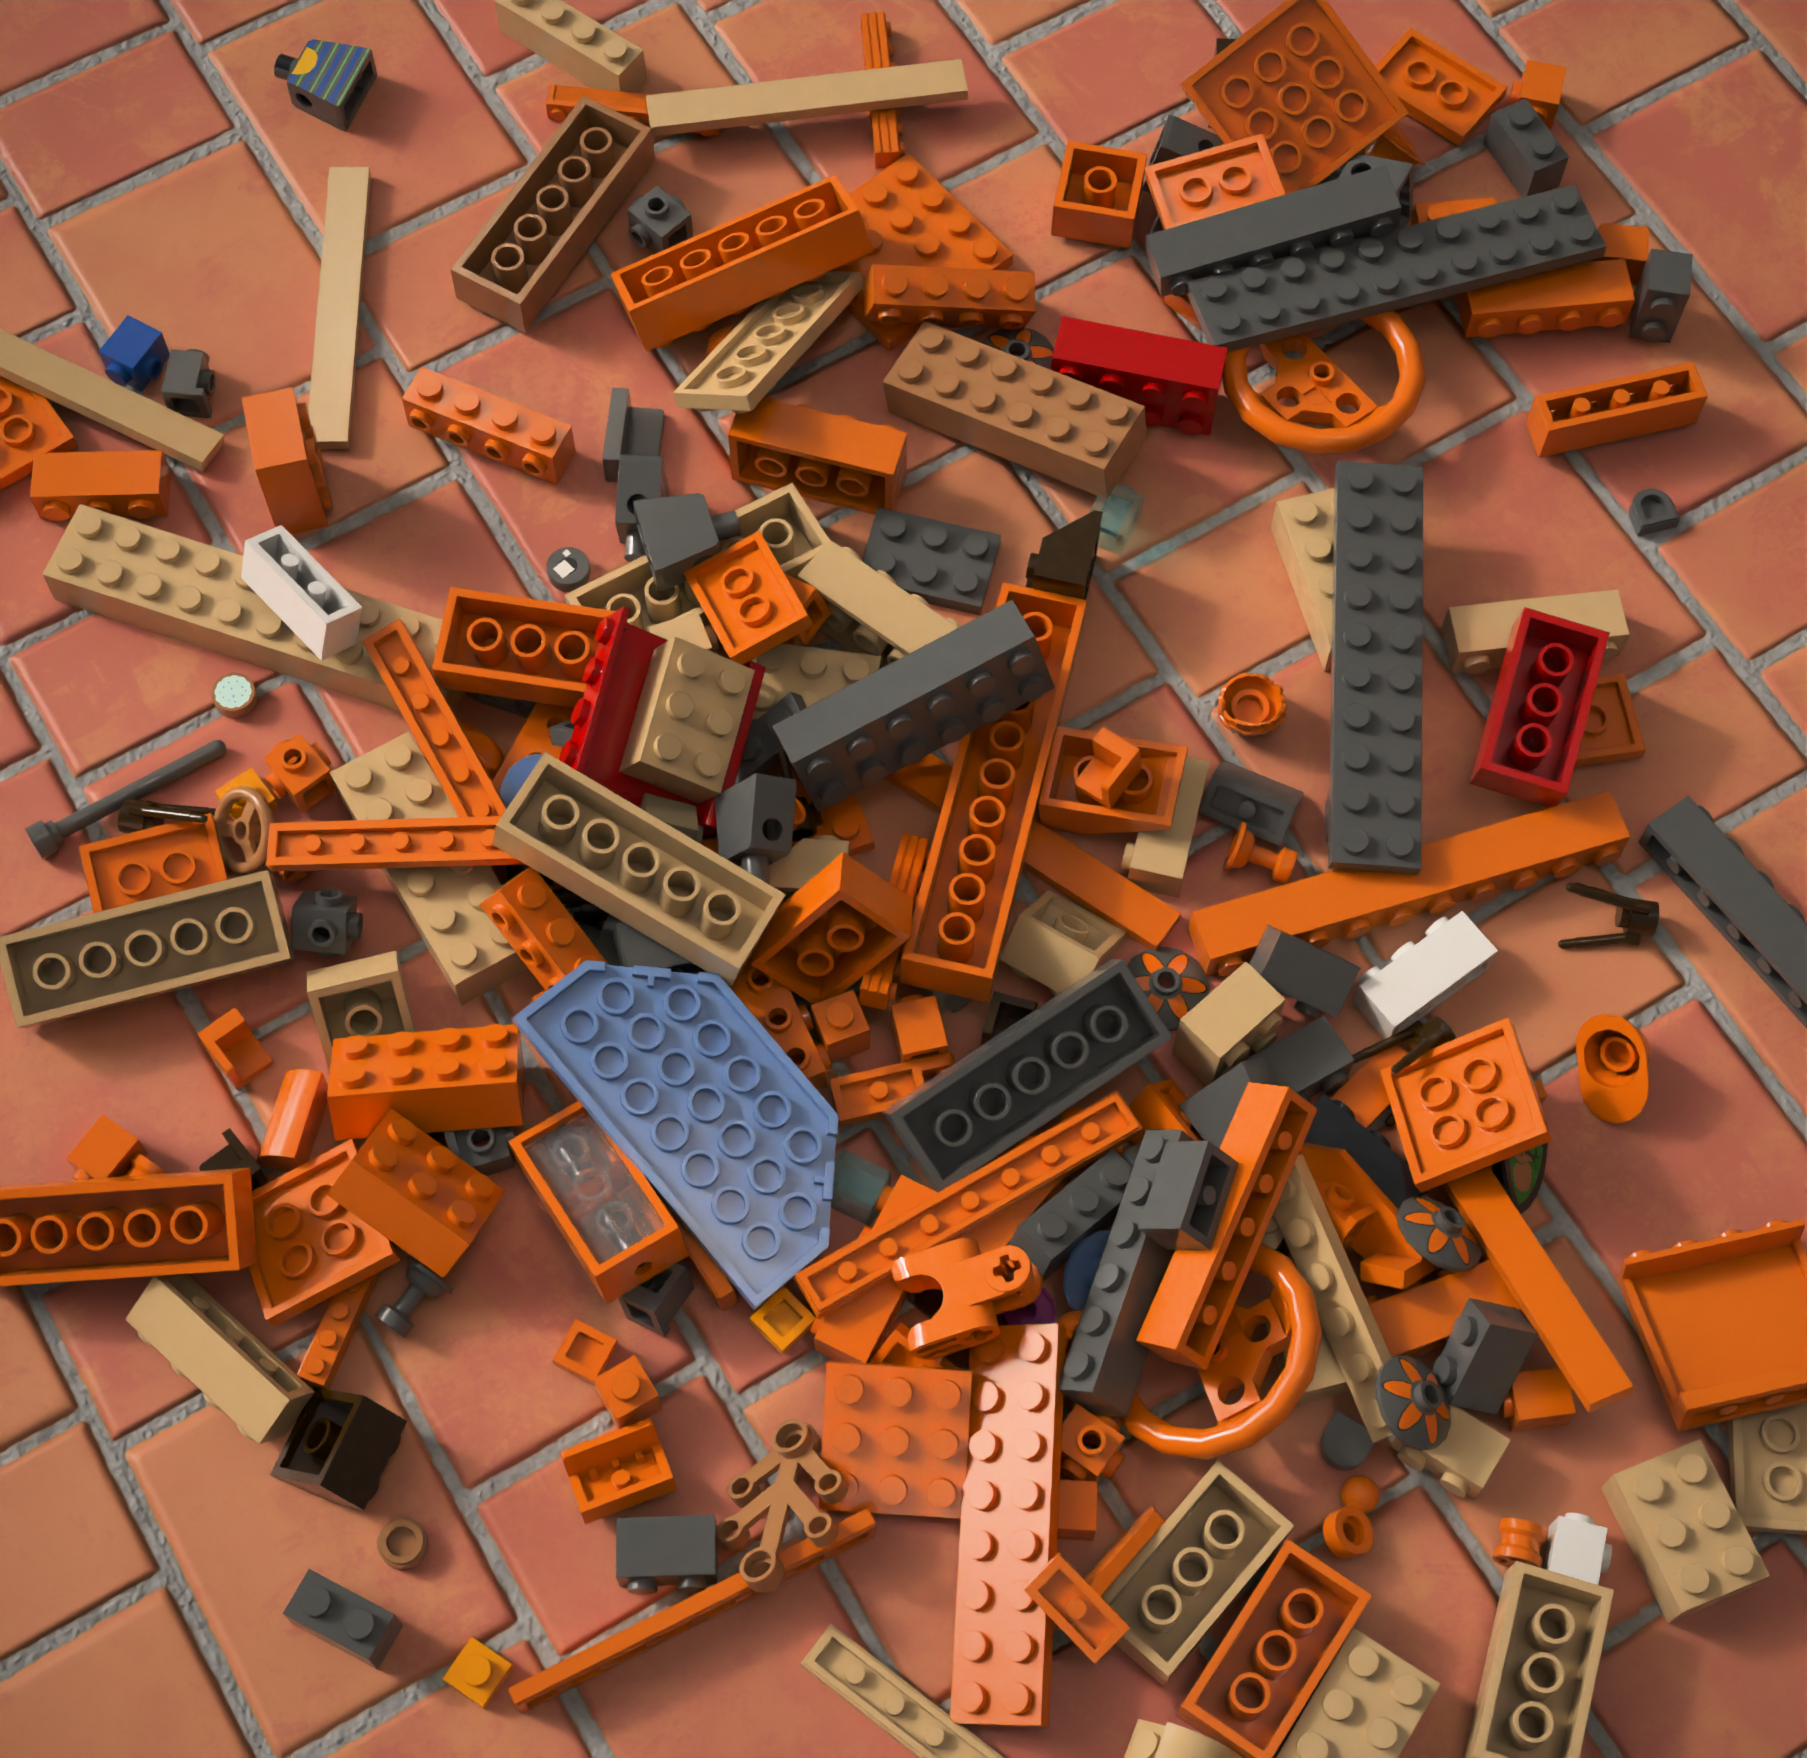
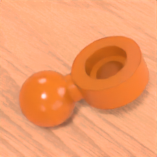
M1355 1475L1344 1482L1341 1488V1500L1345 1507L1330 1513L1324 1520L1323 1536L1331 1552L1341 1559H1352L1368 1552L1373 1544V1528L1365 1514L1375 1509L1379 1502L1380 1493L1377 1484L1367 1476Z

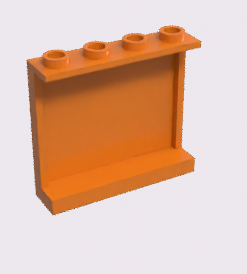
M1804 1219L1790 1222L1774 1220L1759 1229L1746 1232L1730 1230L1714 1239L1701 1242L1685 1240L1677 1243L1670 1249L1656 1252L1640 1250L1623 1259L1617 1284L1678 1432L1807 1402V1253L1800 1240L1806 1226Z

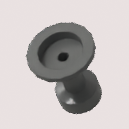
M410 1256L406 1258L408 1261L406 1278L411 1284L394 1306L383 1303L375 1316L404 1338L413 1328V1324L408 1317L425 1295L436 1298L444 1292L452 1293L454 1290Z

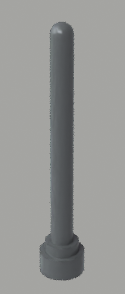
M214 740L56 823H53L52 820L43 823L40 820L25 828L43 860L59 851L57 847L65 843L64 838L120 810L126 799L133 798L139 800L223 756L226 752V745L221 740Z

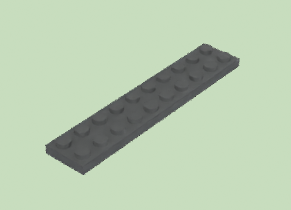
M1574 184L1394 229L1382 237L1375 238L1370 235L1355 239L1350 245L1337 248L1326 246L1315 249V252L1298 257L1286 256L1274 259L1275 262L1255 267L1250 265L1234 269L1233 272L1187 281L1186 294L1208 344L1228 348V353L1602 258L1607 246Z
M1338 460L1335 467L1328 868L1413 875H1418L1421 870L1423 467Z

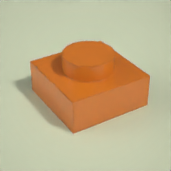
M575 1318L552 1359L553 1364L595 1386L593 1378L604 1372L619 1345L618 1340Z

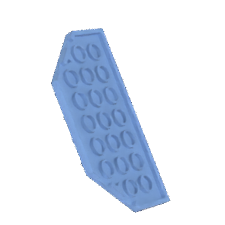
M586 960L513 1017L512 1022L619 1150L642 1172L660 1199L753 1310L757 1309L794 1278L796 1273L802 1271L829 1247V1223L833 1197L834 1159L839 1115L719 974L672 972L671 969L638 965H633V967L605 965V962Z

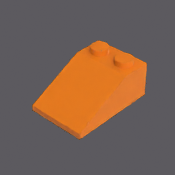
M1056 726L1038 802L1042 825L1049 829L1079 834L1171 830L1188 746L1119 736L1140 749L1141 771L1113 807L1109 809L1078 790L1075 786V780L1094 757L1092 740L1098 732Z

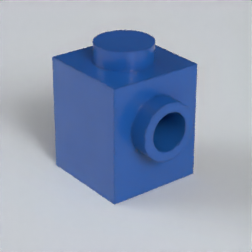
M129 315L126 316L99 350L106 368V375L120 386L128 384L141 392L151 380H155L160 375L164 363L170 355L162 332Z

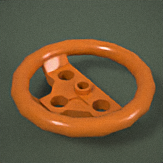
M1394 311L1360 319L1380 332L1397 356L1400 378L1393 399L1384 406L1378 407L1304 333L1259 344L1264 359L1276 370L1275 384L1261 393L1254 391L1248 382L1246 358L1250 347L1228 352L1222 374L1224 392L1243 422L1277 445L1313 455L1354 453L1390 438L1414 414L1426 381L1420 343L1402 317ZM1297 351L1303 357L1300 359H1290L1283 353ZM1291 398L1297 402V405L1286 407L1280 404L1278 400ZM1348 404L1355 407L1357 412L1348 414L1340 411L1337 407ZM1298 423L1327 424L1333 428L1316 429Z
M1263 1243L1260 1244L1250 1269L1272 1282L1274 1288L1270 1298L1249 1309L1234 1304L1207 1370L1197 1368L1217 1418V1426L1207 1429L1173 1426L1149 1412L1138 1393L1135 1392L1128 1416H1118L1129 1434L1164 1455L1209 1460L1252 1447L1289 1418L1314 1378L1322 1339L1314 1291L1289 1257ZM1270 1323V1332L1267 1337L1259 1342H1252L1254 1329L1260 1324ZM1289 1348L1285 1368L1268 1395L1264 1397L1261 1385L1273 1356ZM1244 1385L1245 1391L1241 1400L1235 1404L1227 1405L1226 1396L1228 1392Z

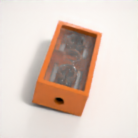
M579 1101L508 1141L522 1173L606 1304H609L689 1256L678 1225L645 1176L619 1150Z

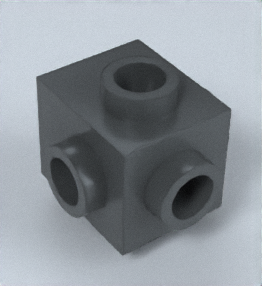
M658 186L646 195L636 198L628 209L629 234L639 247L643 249L647 247L654 254L693 237L691 213L686 210L678 197L675 195L669 196Z
M322 889L317 892L303 891L292 907L293 950L313 951L320 957L332 958L341 954L346 955L355 939L359 940L361 938L363 914L357 912V896L343 895L341 891L336 889Z

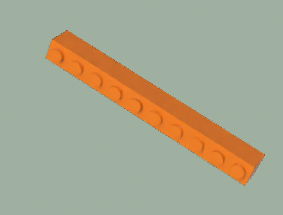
M1609 790L1421 845V870L1418 875L1336 869L1192 911L1188 932L1206 975L1219 973L1220 976H1229L1243 963H1250L1267 925H1271L1322 948L1332 939L1346 936L1347 939H1355L1367 934L1376 926L1388 923V926L1395 927L1405 924L1417 914L1428 911L1433 915L1446 912L1458 902L1469 899L1472 902H1481L1493 897L1497 891L1513 887L1514 890H1522L1534 885L1540 878L1554 875L1555 878H1563L1575 873L1584 865L1595 863L1597 866L1610 864L1621 857V853L1631 836Z

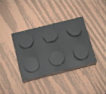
M878 507L862 562L875 571L882 570L894 579L898 587L910 595L917 594L921 596L928 604L981 615L1001 544V535Z

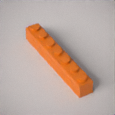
M884 12L861 13V37L865 70L895 67V61H890V57L894 56L893 41H888V37L892 36L891 22H886ZM900 107L869 111L875 169L887 168L905 155L904 141H899V136H902V121H897L896 116H900Z
M549 84L546 99L548 119L559 122L564 121L584 95L650 127L646 95L654 94ZM720 129L686 133L701 134L703 136H720Z
M902 833L889 883L913 899V910H915L919 895L918 891L924 876V868L927 865L930 854V839ZM906 941L863 976L859 996L860 1005L887 1011L889 1000L895 1001L898 984L894 983L896 977L901 975L900 959Z
M382 1271L332 1296L297 1373V1376L308 1386L331 1389L332 1382Z

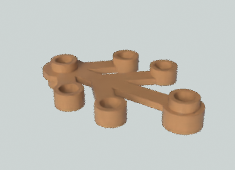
M790 1419L781 1423L772 1435V1451L745 1474H739L729 1482L727 1486L728 1495L738 1507L743 1509L734 1516L723 1519L716 1529V1536L726 1549L730 1551L739 1550L749 1540V1528L768 1513L760 1547L749 1551L741 1560L739 1567L741 1577L756 1592H773L783 1581L784 1566L779 1559L790 1508L802 1521L805 1534L816 1547H826L832 1544L838 1535V1527L827 1513L819 1512L796 1483L800 1467H802L815 1480L814 1488L821 1499L827 1504L840 1502L848 1492V1484L837 1470L829 1469L816 1454L819 1436L813 1426L798 1419ZM778 1471L776 1482L760 1494L759 1485ZM836 1483L832 1489L826 1490L831 1484ZM748 1487L744 1493L739 1494L744 1488ZM826 1526L822 1532L816 1534L821 1527ZM737 1530L733 1536L728 1537L731 1532Z

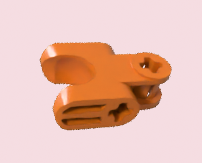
M970 1238L952 1240L901 1257L894 1261L891 1269L894 1283L910 1293H919L929 1289L943 1290V1302L938 1312L931 1319L913 1326L908 1334L911 1355L922 1360L936 1359L994 1339L1000 1333L996 1315L1031 1304L1040 1295L1043 1287V1277L1039 1269L1030 1261L1028 1255L1022 1249L1008 1245L981 1254L978 1241Z

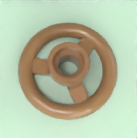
M239 786L231 789L222 797L216 808L214 818L226 868L238 875H249L258 871L267 861L270 823H276V820L273 817L267 800L260 792L248 786ZM239 800H247L241 817L237 818L234 823H227V818L233 805ZM226 837H233L238 844H241L246 862H241L232 855Z

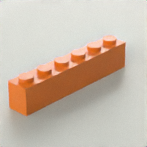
M1248 1082L1220 1146L1222 1151L1238 1162V1166L1211 1250H1175L1136 1339L1137 1342L1166 1361L1204 1370L1208 1368L1318 1110L1290 1087Z

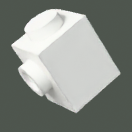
M1566 1513L1565 1517L1558 1516L1549 1526L1542 1568L1598 1585L1600 1573H1607L1611 1561L1612 1545L1605 1543L1608 1528L1594 1525L1595 1520L1579 1513Z

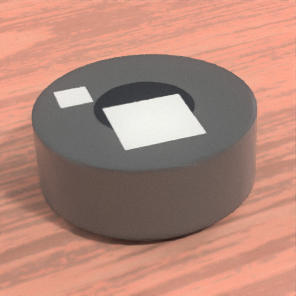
M565 547L553 552L547 561V573L550 583L555 588L565 592H571L585 585L590 578V565L587 556L581 550L573 547Z

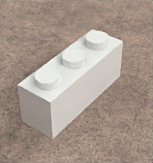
M282 525L245 540L241 578L321 661L357 644L362 606Z
M1463 911L1450 920L1446 916L1441 917L1425 932L1427 937L1416 945L1412 941L1405 943L1392 955V962L1382 970L1378 966L1371 968L1357 981L1356 984L1359 987L1353 1004L1383 1039L1407 1029L1491 967L1498 950Z

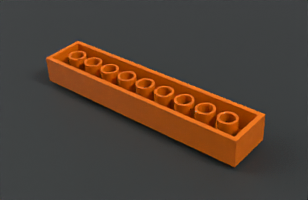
M1002 582L996 608L1013 599L1036 638L1055 688L1044 693L1040 698L1017 707L1004 714L1000 719L989 722L960 739L912 917L911 937L906 941L902 954L900 983L987 1003L990 1002L1029 847L1056 726H1059L1083 631L1087 600Z

